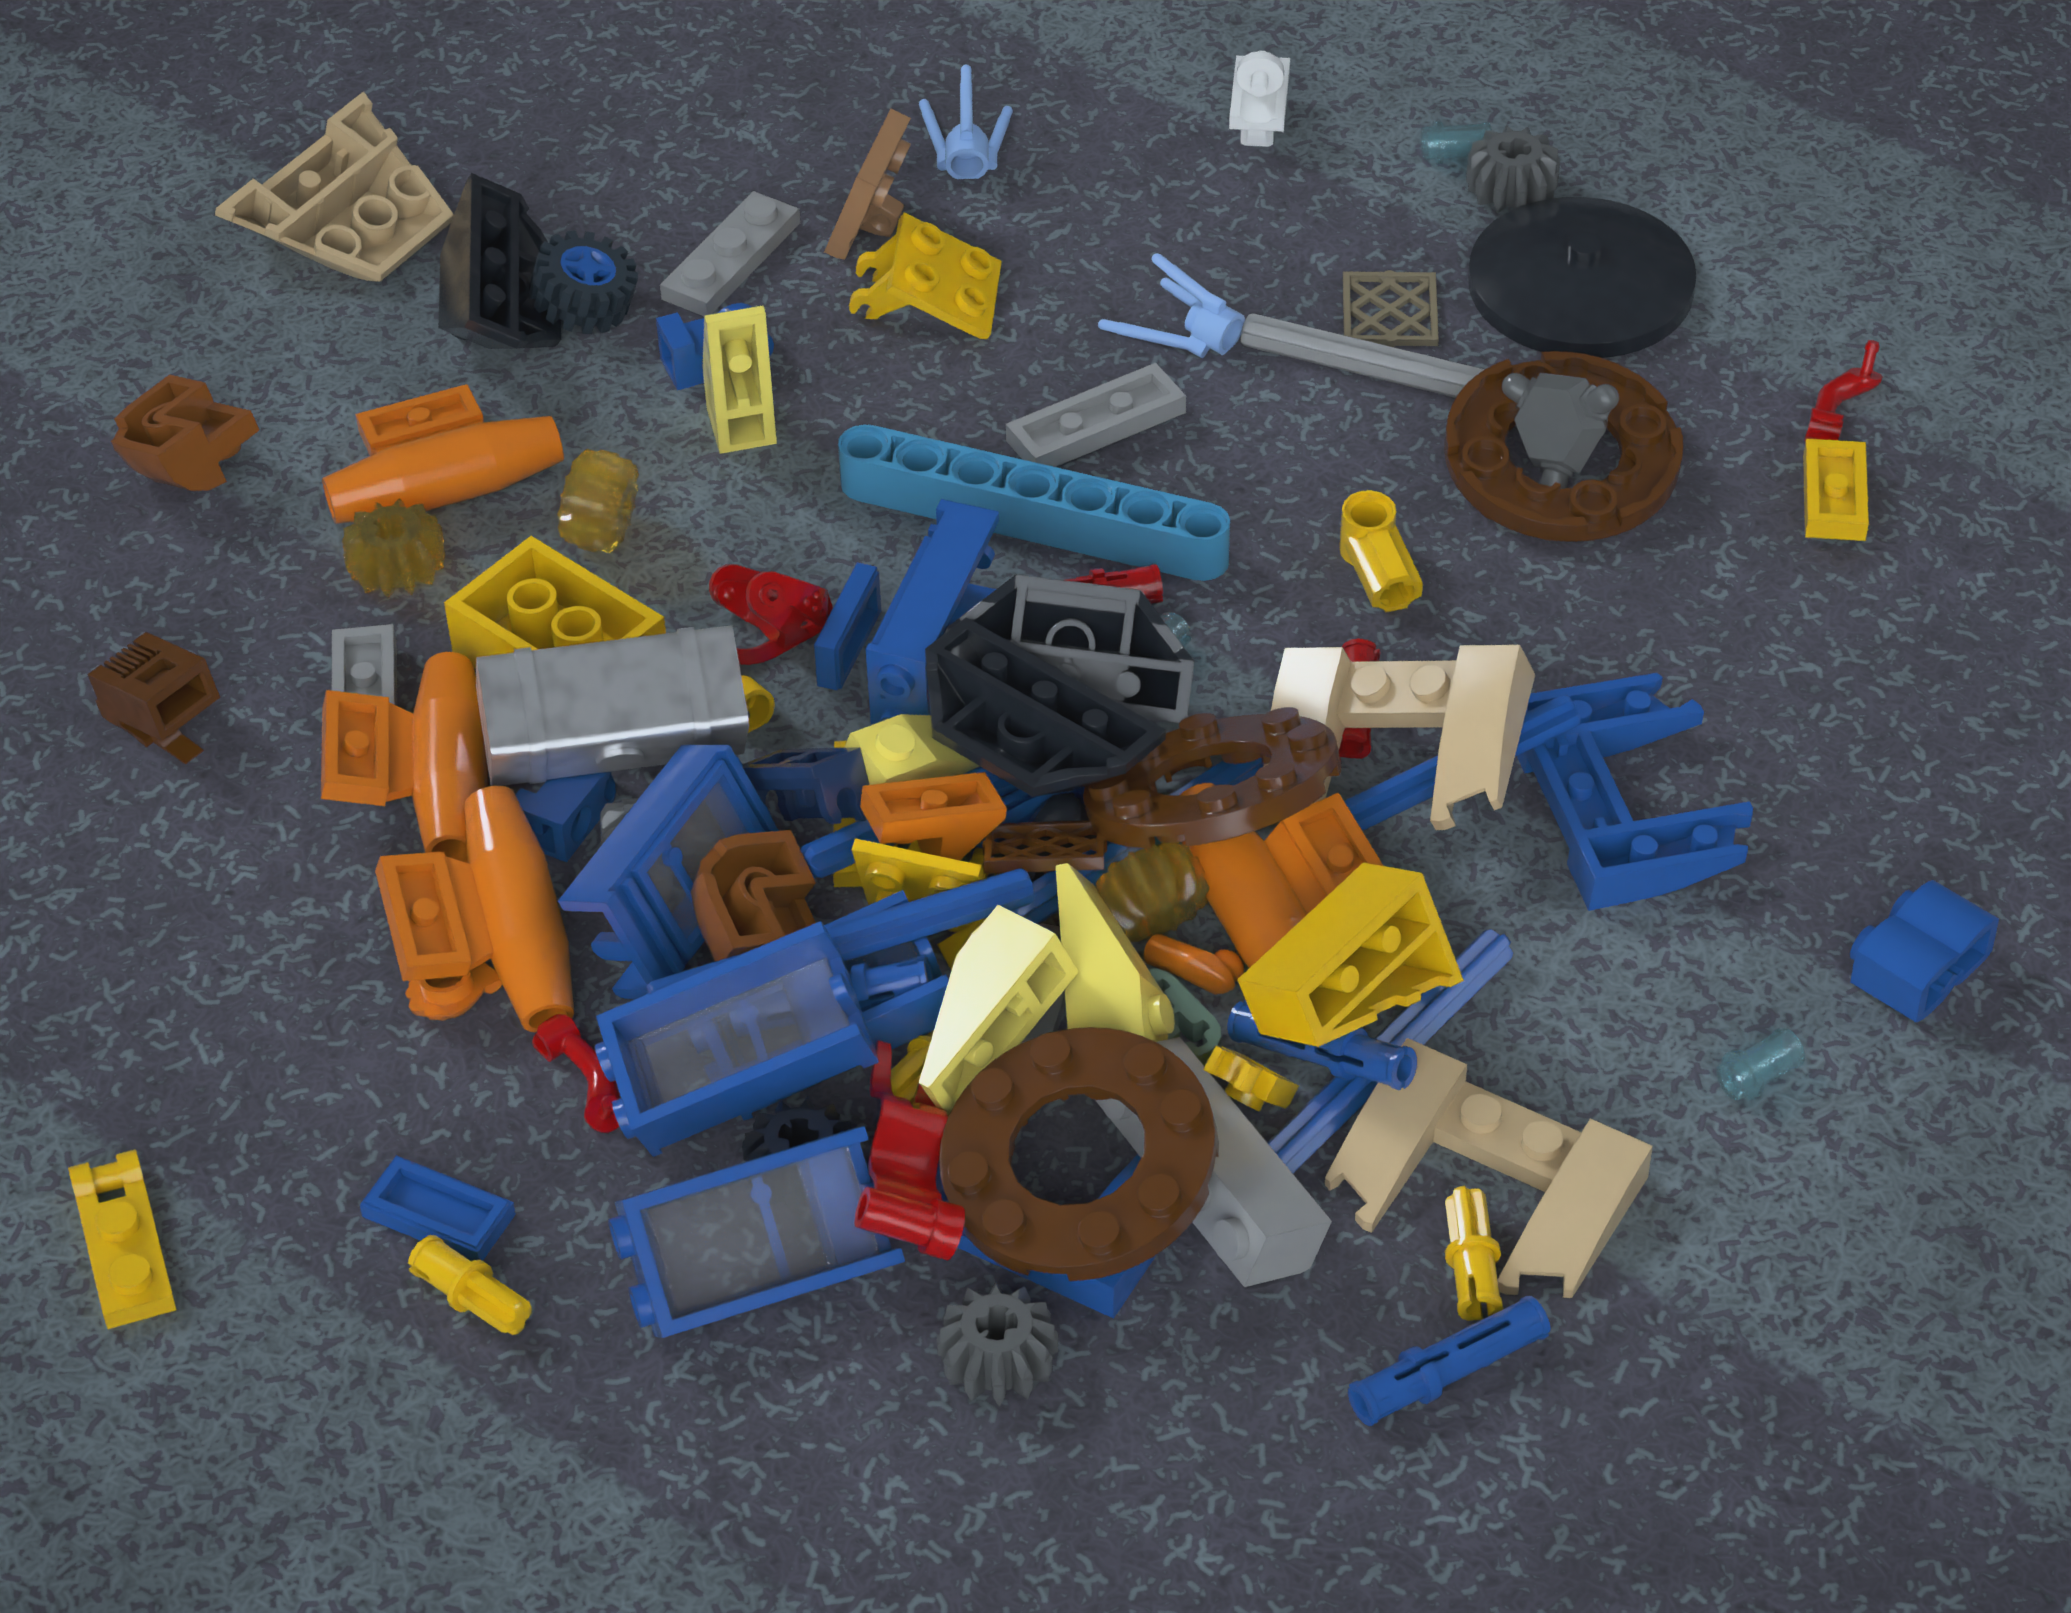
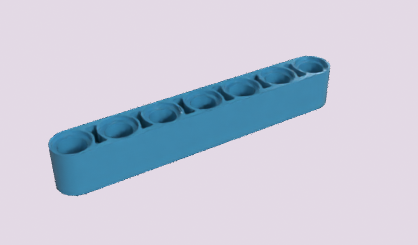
M874 425L854 426L844 431L839 437L838 454L842 491L849 498L856 501L936 519V508L940 500L944 499L999 511V522L994 531L996 534L1137 567L1157 564L1162 573L1192 580L1206 581L1216 579L1228 569L1230 557V518L1222 507L1213 503Z

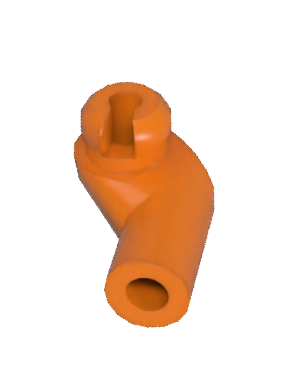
M1162 934L1153 935L1147 941L1144 949V958L1147 964L1174 974L1214 995L1225 994L1234 990L1235 982L1244 974L1242 959L1231 950L1221 949L1212 954Z

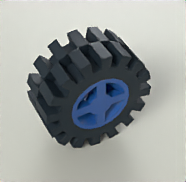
M576 230L566 231L564 239L557 233L551 236L549 243L545 241L541 245L530 282V299H536L534 307L539 313L548 310L546 320L552 324L558 319L563 320V329L572 332L574 325H579L582 328V334H592L594 326H597L600 333L610 331L611 324L615 327L623 322L624 315L628 314L638 281V272H635L637 265L633 258L626 259L628 251L623 246L615 250L612 249L614 240L604 236L602 242L595 241V233L585 231L584 238H578Z

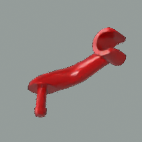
M1868 340L1865 344V354L1861 368H1850L1821 388L1815 408L1811 410V419L1805 435V442L1806 439L1839 440L1844 423V415L1835 413L1837 407L1843 401L1874 389L1882 381L1883 376L1873 371L1876 354L1880 348L1879 342Z
M556 1014L541 1023L533 1037V1047L548 1062L564 1053L582 1071L588 1081L587 1100L584 1111L585 1122L597 1132L608 1134L616 1130L619 1124L613 1111L612 1101L621 1098L616 1080L610 1082L606 1078L598 1061L596 1051L581 1038L576 1024L570 1017Z

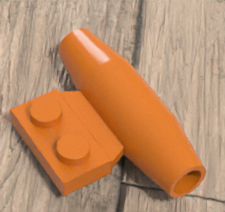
M468 384L355 414L359 434L370 456L323 477L322 484L335 524L405 517L500 491L564 461V453L560 435L552 416L484 422L483 413Z
M441 652L430 657L424 665L413 713L390 703L389 697L326 690L322 706L321 799L385 806L388 801L412 796L425 853L444 851L445 856L468 863L464 803L472 793L489 787L488 765L476 691V674L471 660L457 652Z
M1213 783L1197 784L1185 790L1179 796L1195 795L1215 785ZM1339 792L1315 802L1298 813L1280 821L1264 841L1256 831L1217 842L1187 846L1186 841H1182L1195 880L1248 968L1256 963L1363 862L1384 866Z
M505 786L485 787L472 793L466 799L464 809L468 863L444 855V851L379 857L375 872L403 981L466 976L469 971L491 959L525 1030L537 1032V1028L541 1023L556 1014H563L571 1019L573 1018L574 1003L568 937L545 854L512 789Z

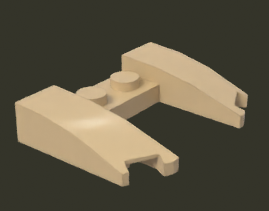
M1460 645L1457 660L1351 662L1343 647L1285 648L1274 690L1271 711L1278 708L1293 707L1298 709L1299 716L1314 719L1325 724L1334 733L1338 750L1345 728L1443 727L1438 752L1430 821L1435 830H1447L1456 826L1452 814L1454 803L1486 791L1494 811L1502 808L1535 673L1520 645ZM1328 776L1325 779L1326 793L1315 802L1326 798L1332 776Z
M1407 1038L1401 1047H1411L1417 1055V1069L1412 1082L1407 1088H1401V1090L1392 1089L1388 1085L1377 1083L1325 1176V1186L1330 1191L1338 1187L1344 1179L1351 1185L1366 1203L1355 1213V1221L1362 1229L1370 1233L1373 1232L1433 1142L1542 1190L1545 1194L1497 1279L1499 1292L1507 1295H1518L1519 1277L1521 1275L1563 1277V1298H1572L1647 1180L1653 1146L1591 1118L1582 1132L1572 1129L1466 1082L1467 1064Z

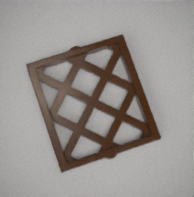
M1089 820L1001 823L982 842L984 874L1006 873L1015 869H1024L1027 872L1056 871V865L1065 863L1070 864L1076 870H1104V853L1107 852V837L1098 831L1096 834ZM1087 835L1097 836L1096 838L1091 840L1084 838ZM1040 837H1052V839L1047 841L1038 839ZM996 838L1008 839L1000 843L994 841ZM1066 843L1075 845L1070 848L1061 847V845ZM1022 844L1030 846L1023 850L1014 848ZM1089 850L1097 852L1094 855L1083 854L1084 852H1087ZM1042 852L1052 853V854L1049 855V856H1038V855H1037V854L1042 853ZM998 853L1007 855L1001 858L993 857V855Z

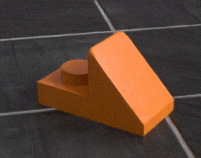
M985 772L862 786L860 808L880 844H908L917 840L922 853L961 860L1006 819L1007 808Z

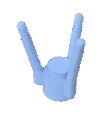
M966 64L961 67L960 124L955 126L948 134L946 142L929 101L926 99L920 100L919 107L937 153V168L941 171L947 170L948 174L955 179H979L985 175L987 170H995L997 168V153L1013 110L1010 106L1003 107L988 143L986 134L979 126L973 124L972 69Z
M1156 253L1152 256V262L1174 280L1163 278L1160 285L1191 307L1185 320V329L1191 332V336L1185 337L1101 319L1098 322V327L1101 330L1184 349L1200 358H1204L1209 349L1221 355L1229 351L1241 336L1245 317L1226 306L1225 300L1207 291L1175 264L1173 265L1161 254Z

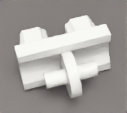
M1266 51L1251 52L1245 56L1236 55L1229 129L1241 130V144L1268 147L1273 145L1274 131L1284 132L1290 58H1278Z

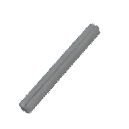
M1249 314L1241 330V343L1246 347L1454 398L1457 397L1471 379L1485 370L1258 314Z

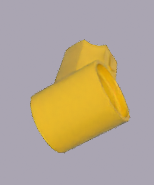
M1372 490L1359 491L1351 494L1342 506L1339 547L1341 556L1346 562L1354 566L1372 607L1381 608L1385 613L1407 608L1412 601L1422 596L1423 582L1396 527L1395 504L1390 497L1381 492Z

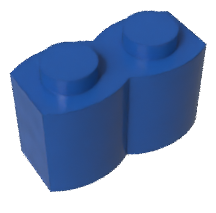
M1934 880L1923 884L1915 892L1907 890L1893 905L1889 918L1882 921L1877 927L1872 925L1865 927L1857 936L1850 951V958L1854 960L1850 983L1914 1022H1919L1944 1001L1954 986L1961 984L1987 959L1993 950L1999 918Z

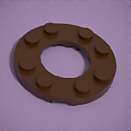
M1550 351L1542 352L1541 360L1512 365L1510 360L1506 359L1488 367L1471 379L1457 395L1448 414L1444 454L1447 468L1456 487L1487 519L1524 535L1548 541H1591L1615 536L1631 530L1651 518L1663 507L1670 498L1679 477L1683 456V435L1681 427L1676 428L1673 419L1667 411L1668 401L1652 384L1640 375L1617 363L1600 357L1574 352ZM1519 373L1531 380L1532 377L1537 379L1540 373L1586 378L1590 385L1593 384L1596 387L1603 384L1615 387L1619 394V401L1608 415L1607 429L1618 441L1621 457L1617 468L1613 471L1611 470L1609 475L1602 481L1584 480L1574 485L1573 488L1560 489L1561 484L1557 482L1552 486L1539 484L1525 476L1523 468H1516L1509 459V450L1505 445L1509 431L1516 425L1514 417L1518 410L1515 408L1516 403L1506 397L1502 391L1504 378L1509 374Z
M1284 707L1269 711L1266 714L1241 715L1216 719V716L1211 713H1200L1183 719L1179 723V729L1167 732L1166 740L1127 773L1086 786L1083 799L1093 831L1096 834L1098 831L1107 837L1109 842L1127 847L1151 849L1156 843L1154 838L1156 837L1157 840L1164 843L1186 841L1187 846H1194L1244 835L1275 824L1298 813L1326 793L1325 779L1328 776H1339L1342 763L1337 741L1332 730L1317 720L1299 716L1298 709ZM1221 754L1222 760L1231 764L1246 763L1261 758L1263 764L1269 763L1260 768L1255 776L1236 785H1216L1206 788L1195 795H1163L1157 792L1155 783L1163 775L1166 783L1171 782L1172 776L1182 769L1196 766L1211 767L1210 756Z
M1095 1027L1073 1028L1047 1032L1021 1043L993 1060L975 1076L957 1099L946 1122L940 1145V1175L948 1202L961 1205L965 1209L964 1234L986 1256L1012 1271L1029 1276L1030 1270L1043 1273L1067 1274L1069 1281H1083L1120 1273L1145 1262L1168 1247L1188 1228L1208 1198V1184L1214 1169L1215 1158L1219 1157V1140L1210 1102L1202 1084L1194 1072L1173 1052L1155 1041L1127 1031ZM1084 1094L1095 1100L1112 1098L1120 1101L1138 1116L1145 1133L1144 1153L1133 1175L1117 1190L1086 1204L1059 1205L1036 1198L1017 1182L1011 1168L1012 1156L1015 1150L1014 1141L1021 1127L1028 1124L1027 1119L1043 1105L1057 1099H1061L1064 1102L1069 1099L1068 1095Z

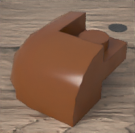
M169 374L129 404L114 418L119 429L111 443L118 455L130 468L155 482L190 491H209L227 482L218 462L237 454L242 447L241 444L260 429L251 410L214 402L205 382Z
M791 830L737 834L720 839L700 861L691 896L698 927L714 962L751 951L816 923L805 900L806 895L816 882Z

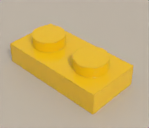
M1806 439L1803 454L1805 537L1866 541L1869 525L1866 442Z

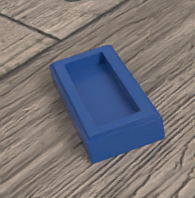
M856 563L814 644L817 686L832 690L842 689L881 612L880 579L876 566Z
M397 1155L360 1203L362 1217L420 1241L429 1235H436L444 1240L446 1245L470 1261H483L516 1215L514 1202Z

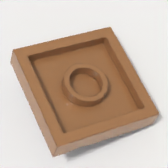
M890 109L856 177L824 253L835 258L846 259L860 229L885 237H890L902 214L904 204L888 194L894 177L886 173L889 170L898 174L908 153L911 143L903 140L902 137L911 119L910 117Z

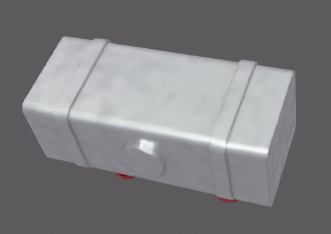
M732 625L694 630V627L677 629V632L538 650H531V647L514 649V653L476 657V691L491 786L526 782L535 784L546 782L549 779L667 764L681 745H730L735 755L744 754L749 719Z

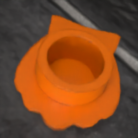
M484 962L469 971L466 976L411 980L408 983L409 987L405 991V995L410 1000L409 1008L414 1015L428 1017L430 1020L445 1021L464 1015L475 1005L483 993L493 994L500 989L502 983L496 970Z

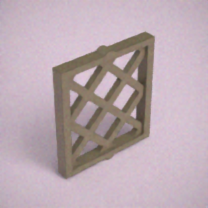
M1391 270L1385 272H1343L1344 335L1390 347L1438 346L1436 272H1394ZM1379 282L1381 284L1369 291L1358 283ZM1418 282L1420 285L1408 291L1398 283ZM1350 289L1362 297L1351 303ZM1390 289L1401 297L1389 304L1378 296ZM1427 290H1429V304L1418 297ZM1371 302L1382 310L1370 317L1359 309ZM1410 302L1421 309V311L1409 317L1398 309ZM1351 315L1362 322L1352 330ZM1389 315L1402 322L1392 330L1379 323ZM1428 316H1430V330L1419 323ZM1372 328L1381 335L1360 334ZM1411 328L1421 336H1407L1401 334H1403Z

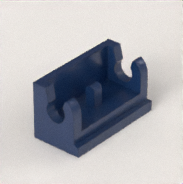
M860 747L780 749L742 764L745 773L765 806L767 793L770 790L775 791L778 797V807L785 821H793L798 818H824L829 824H840L841 818H855L856 821L867 820L860 808L862 786L869 785Z

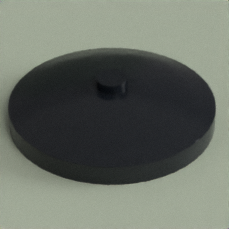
M1561 197L1540 200L1520 206L1503 214L1487 226L1476 240L1470 255L1468 284L1471 298L1479 313L1492 327L1509 339L1540 352H1574L1608 358L1626 355L1650 347L1666 338L1681 325L1693 303L1696 268L1693 256L1682 238L1672 228L1653 215L1627 204L1606 199Z

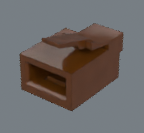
M145 632L133 641L134 645L128 644V649L123 648L121 649L122 653L117 652L115 654L117 658L110 657L111 662L106 660L103 662L105 666L99 665L87 674L97 696L95 701L102 717L131 734L146 748L154 742L186 765L204 750L183 735L179 728L218 700L220 695L205 658Z

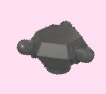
M1512 373L1507 375L1502 382L1504 395L1516 403L1515 408L1518 412L1514 417V421L1529 459L1534 467L1540 468V473H1542L1540 484L1552 486L1557 482L1561 484L1560 489L1567 488L1569 477L1573 476V472H1581L1600 438L1604 435L1608 426V415L1619 401L1618 391L1609 384H1603L1598 387L1593 384L1590 385L1586 378L1540 373L1537 379L1532 377L1531 380L1519 373Z

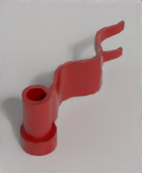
M877 1040L875 1051L879 1063L874 1064L872 1067L869 1087L871 1097L881 1099L880 1117L872 1142L868 1164L869 1175L874 1181V1188L867 1186L863 1190L857 1204L854 1224L859 1229L916 1244L920 1253L948 1261L956 1252L962 1236L965 1209L961 1205L943 1201L942 1195L936 1186L940 1145L948 1120L947 1110L936 1108L920 1084H918L913 1104H911L909 1099L895 1096L891 1087V1044Z

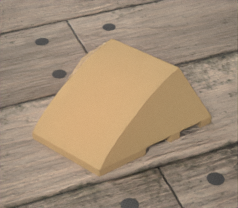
M364 91L327 120L325 135L263 184H260L253 178L216 207L215 216L266 236L326 267L355 278L378 282L382 281L452 222L454 214L419 166L411 165L397 146L398 138L392 129L388 128L385 130L371 111L373 103Z

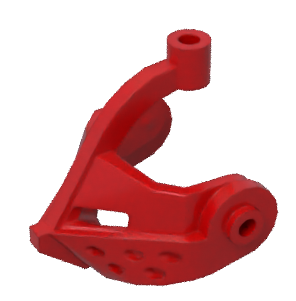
M725 564L717 568L709 582L710 595L717 605L759 628L770 640L757 647L737 648L738 660L741 665L759 664L776 658L820 633L833 609L828 590L774 571L759 572L737 564ZM803 622L808 623V624H806V625H804V626H801V624H802Z

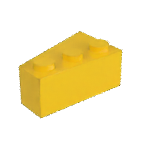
M1364 862L1237 979L1260 1034L1316 1047L1377 1021L1378 1013L1395 1005L1408 1007L1421 1001V994L1440 985L1452 987L1464 981L1423 874Z

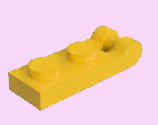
M136 1149L116 1154L117 1161L90 1168L89 1162L68 1167L107 1329L177 1310ZM124 1188L126 1196L99 1203L98 1194Z

